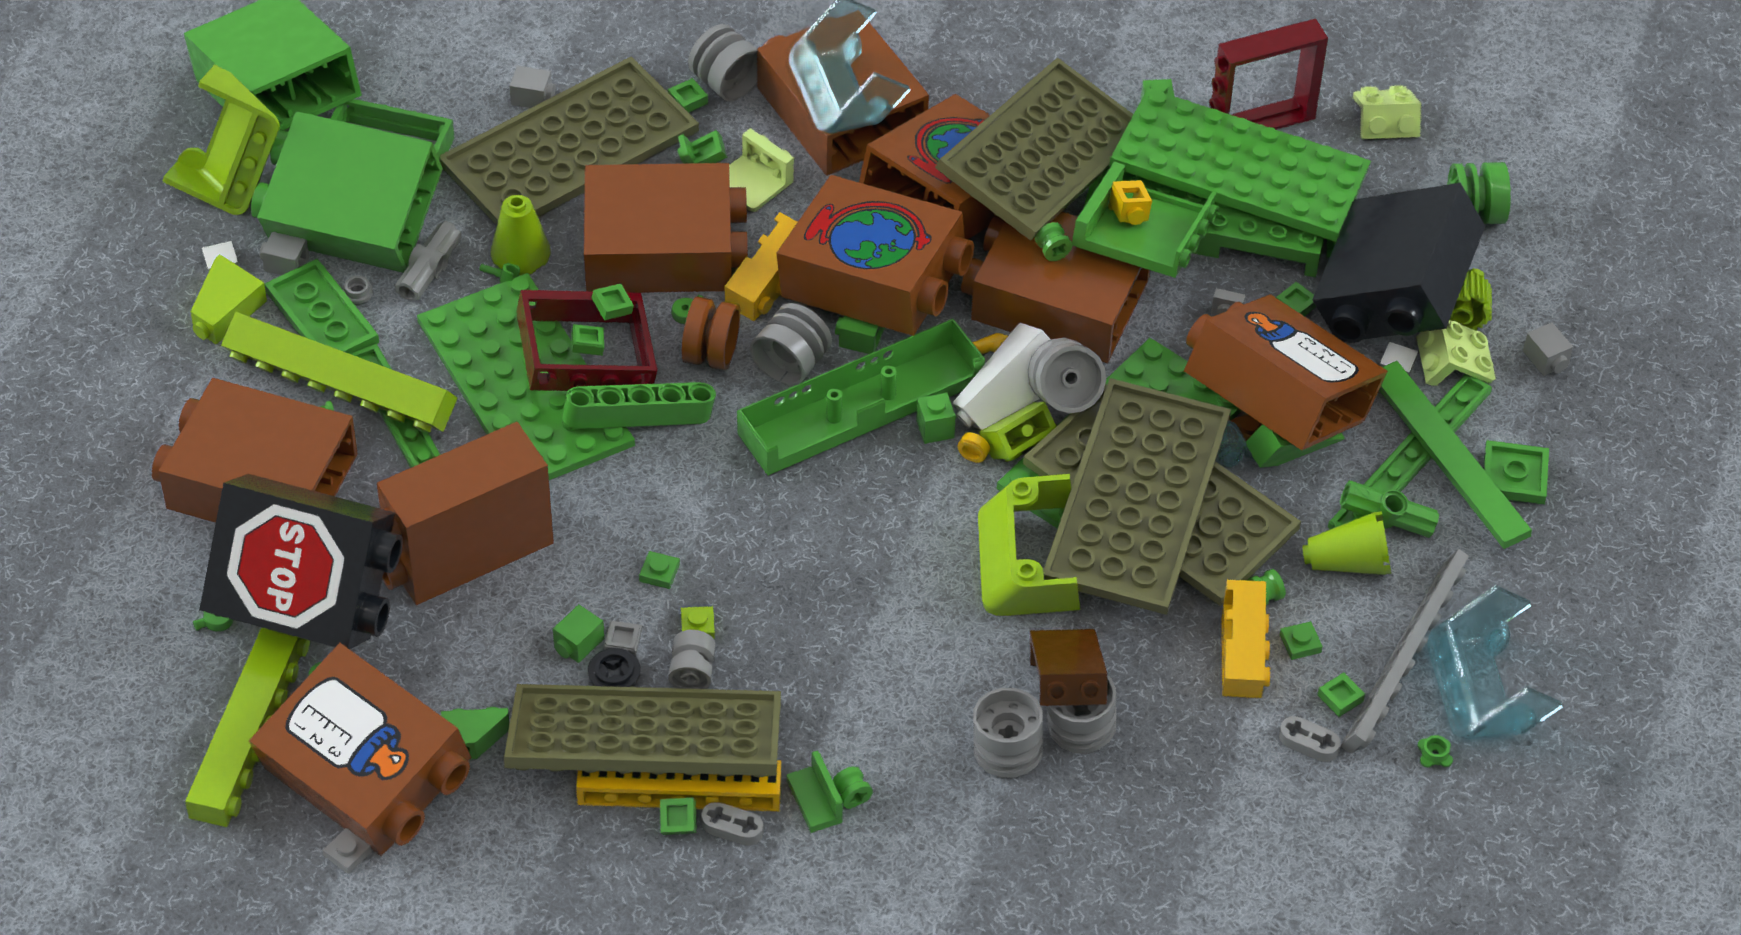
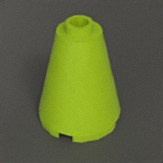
M512 195L502 203L490 253L492 262L501 269L506 263L517 265L520 268L519 276L526 273L532 274L536 272V269L543 265L545 266L550 258L551 248L531 200L523 195Z
M1382 511L1373 512L1307 538L1308 545H1302L1305 564H1311L1312 570L1377 575L1392 574L1390 565H1384L1383 563L1390 564Z

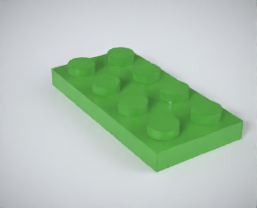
M318 258L264 284L268 296L300 336L349 354L379 343L377 332Z

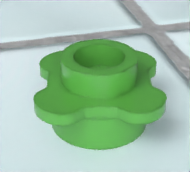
M1432 735L1421 739L1418 742V749L1422 753L1420 758L1421 765L1428 768L1432 765L1449 767L1453 762L1452 756L1449 755L1451 743L1439 735Z

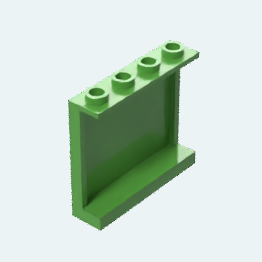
M1114 162L1076 219L1072 239L1073 246L1176 278L1182 267L1187 268L1191 253H1196L1200 238L1206 236L1209 222L1213 223L1218 212V206L1214 205L1216 193L1212 192L1206 203L1200 205L1146 188L1152 200L1149 220L1139 225L1119 222L1114 210H1110L1108 205L1112 183L1123 181L1125 165ZM1125 193L1127 199L1133 198V193Z

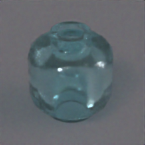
M1231 421L1228 422L1216 462L1223 467L1237 465L1247 451V442L1240 428Z

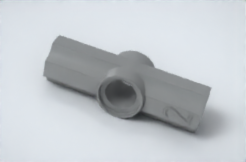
M447 221L438 223L423 245L418 244L414 247L409 258V266L395 284V290L402 298L412 302L419 300L434 278L439 279L440 276L438 275L440 272L446 270L448 257L462 238L461 231L454 224Z

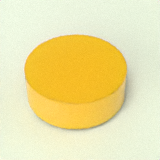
M965 433L957 445L960 454L965 459L975 463L983 462L990 452L989 443L976 433Z

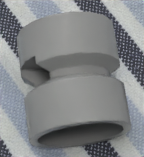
M685 630L676 634L673 639L672 660L670 661L669 682L672 686L684 689H706L709 687L715 653V640L712 636L699 630Z

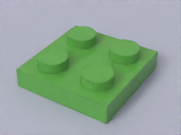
M1486 440L1483 469L1508 500L1545 505L1549 448Z

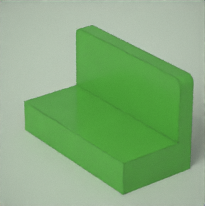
M819 751L812 752L811 767L786 774V781L811 833L842 823L843 802Z

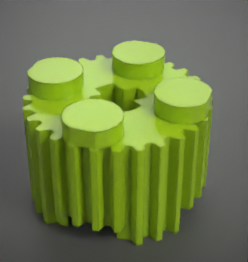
M1473 268L1468 270L1450 320L1456 321L1475 331L1478 330V327L1483 328V324L1486 325L1488 321H1492L1491 284L1488 283V279H1484V272Z

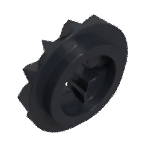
M609 648L602 650L593 656L589 662L588 675L590 683L596 686H636L637 679L640 676V663L635 655L625 649ZM620 667V676L617 674L609 676L608 669L615 670Z

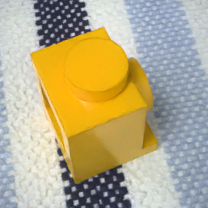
M1142 180L1113 182L1108 207L1110 210H1114L1119 222L1139 225L1144 221H1148L1152 200ZM1125 193H1133V198L1127 199Z

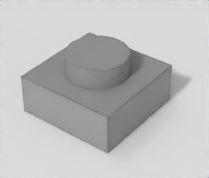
M1216 288L1211 315L1215 316L1226 312L1235 302L1240 301L1244 304L1246 295Z
M345 828L322 851L325 858L349 874L372 852V849L368 843Z

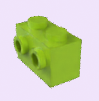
M1033 402L991 426L980 430L979 433L990 445V457L992 459H1004L1008 462L1020 457L1022 451L1027 448L1036 446L1057 426L1046 402Z

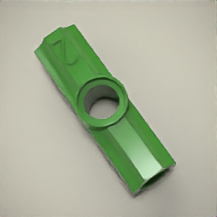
M1349 480L1341 494L1340 505L1343 509L1364 516L1382 511L1384 529L1396 526L1430 538L1438 524L1439 514L1437 510L1408 501L1407 497L1398 490L1392 489L1382 492Z

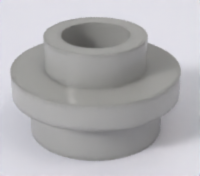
M363 276L348 278L342 288L354 304L365 303L373 295L371 283Z

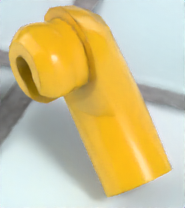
M994 333L972 343L981 354L990 351L995 353L1008 336L1002 333Z

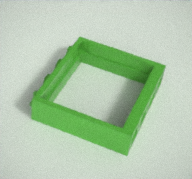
M353 99L337 106L330 118L346 123H354L436 141L434 148L438 158L441 154L449 151L455 138L452 119L359 99Z

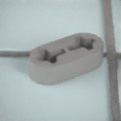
M1297 716L1284 719L1280 726L1279 738L1286 747L1323 762L1332 761L1338 756L1341 741L1335 732ZM1294 729L1300 730L1295 737L1289 735V732H1292ZM1324 742L1330 743V746L1326 747V749L1320 748V745L1324 744Z
M719 802L710 803L702 810V827L713 836L747 846L758 843L763 837V821L755 813ZM717 814L722 815V819H719L717 823L711 822V818H715ZM748 824L754 826V830H750L748 833L743 832V828H746Z

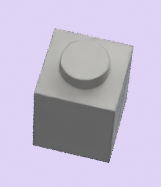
M523 66L516 67L510 84L511 105L532 108L555 96L556 84L552 83L551 71Z
M272 232L268 241L263 242L260 248L259 257L263 260L264 271L283 275L306 264L309 259L307 240Z
M1553 322L1528 332L1523 348L1525 355L1543 376L1552 372L1560 373L1564 371L1570 363L1573 351L1571 343Z

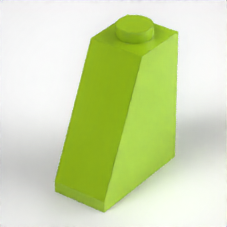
M219 254L215 258L190 311L194 333L202 340L207 338L214 344L219 343L225 337L235 312L250 316L267 302L264 282Z

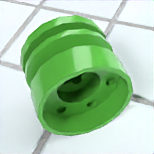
M1505 162L1482 163L1479 176L1474 163H1467L1465 167L1461 163H1452L1449 169L1447 185L1462 184L1477 213L1480 212L1484 224H1506L1510 212L1511 187L1509 172Z

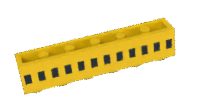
M777 760V776L755 777L753 775L721 776L719 774L687 775L685 773L653 774L651 772L619 773L617 771L589 773L578 770L576 784L577 805L660 808V799L693 797L696 800V809H704L710 803L719 802L747 811L780 812L781 760Z

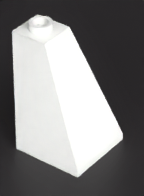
M1019 323L952 404L959 411L956 416L966 427L973 426L983 430L1040 399L1035 395L1029 384L1028 367L1031 357L1036 350L1050 340L1043 330Z

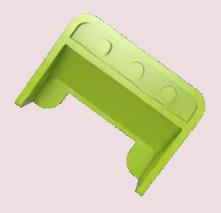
M214 65L200 80L198 87L225 99V103L206 153L196 147L185 149L179 155L177 162L164 175L162 181L225 212L240 215L251 204L254 191L260 181L279 132L280 124L277 117L232 73Z

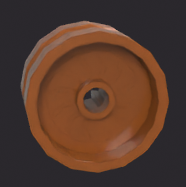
M698 296L693 299L687 314L681 350L684 363L701 365L707 357L710 368L728 370L738 340L741 319L739 304L721 302L716 309L712 299Z

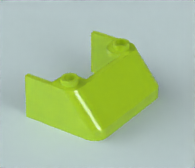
M1070 474L1015 479L979 509L978 528L982 601L985 610L990 614L1012 616L1080 610L1077 577L1044 580V572L1040 563L1032 559L1017 560L1014 512L1065 508L1072 488Z

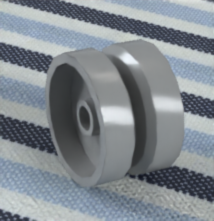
M1058 338L1049 340L1041 345L1033 354L1028 367V379L1035 395L1058 411L1076 413L1093 406L1103 394L1106 384V372L1100 357L1088 347L1075 340Z

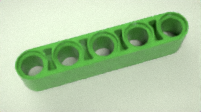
M702 382L578 386L569 389L566 393L562 420L567 426L576 429L706 423L711 417L716 391L711 385Z

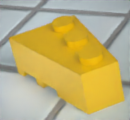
M781 212L774 218L777 225L770 235L766 236L763 234L758 240L761 247L753 258L750 259L746 256L725 285V302L739 304L741 314L752 321H755L761 314H767L773 302L781 295L776 253L797 224V221Z
M1227 580L1221 615L1222 696L1262 698L1263 688L1270 685V667H1265V660H1269L1270 641L1265 640V634H1268L1269 614H1266V581Z

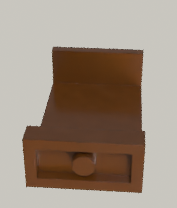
M1095 629L1030 630V665L1037 666L1040 678V706L1107 704V670Z

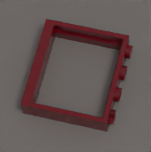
M1317 19L1219 43L1217 57L1214 59L1216 69L1215 77L1212 78L1213 92L1212 98L1209 100V107L1220 112L1230 113L1236 66L1301 49L1293 98L1230 115L1274 129L1314 120L1316 118L1328 37Z
M521 290L516 313L530 390L568 391L578 386L654 384L657 366L642 294L626 292L634 305L632 314L604 320L592 300V291ZM529 302H535V305H529ZM532 321L629 323L638 366L540 364Z

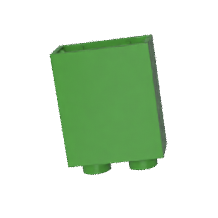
M258 0L183 33L196 80L200 82L214 65L229 71L277 117L280 124L279 130L290 128L296 111L317 116L362 96L350 46L300 0ZM208 92L222 107L224 106L225 99Z
M296 111L289 131L280 129L270 153L271 163L276 165L270 183L260 182L254 191L251 202L252 216L258 218L268 239L272 232L306 239L308 251L404 273L409 266L411 252L418 241L443 169L433 143Z

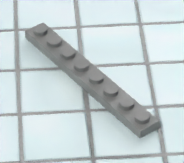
M1459 548L1443 562L1344 738L1340 746L1344 750L1353 753L1360 746L1366 748L1376 734V731L1373 730L1376 723L1379 724L1389 711V707L1386 706L1388 700H1393L1402 688L1403 684L1399 681L1402 676L1405 677L1413 668L1416 662L1412 659L1415 653L1418 654L1427 643L1428 637L1425 634L1427 630H1432L1441 617L1438 613L1440 607H1445L1454 594L1450 590L1452 585L1458 584L1466 573V569L1463 566L1469 555Z

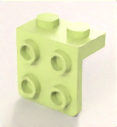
M1396 85L1390 86L1389 90H1378L1377 87H1362L1361 91L1353 92V99L1361 107L1360 134L1362 139L1420 137L1421 102L1410 90H1407V87Z
M751 128L742 134V156L729 165L730 187H746L747 210L756 212L794 182V157L788 151L782 150L770 142L767 137L758 134Z
M1449 320L1446 329L1420 332L1416 336L1426 384L1437 386L1454 370L1487 383L1495 380L1496 377L1488 340L1482 332Z

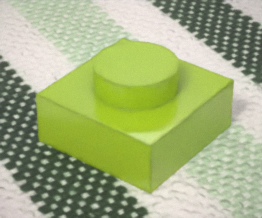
M713 606L681 608L682 631L699 630L715 639Z

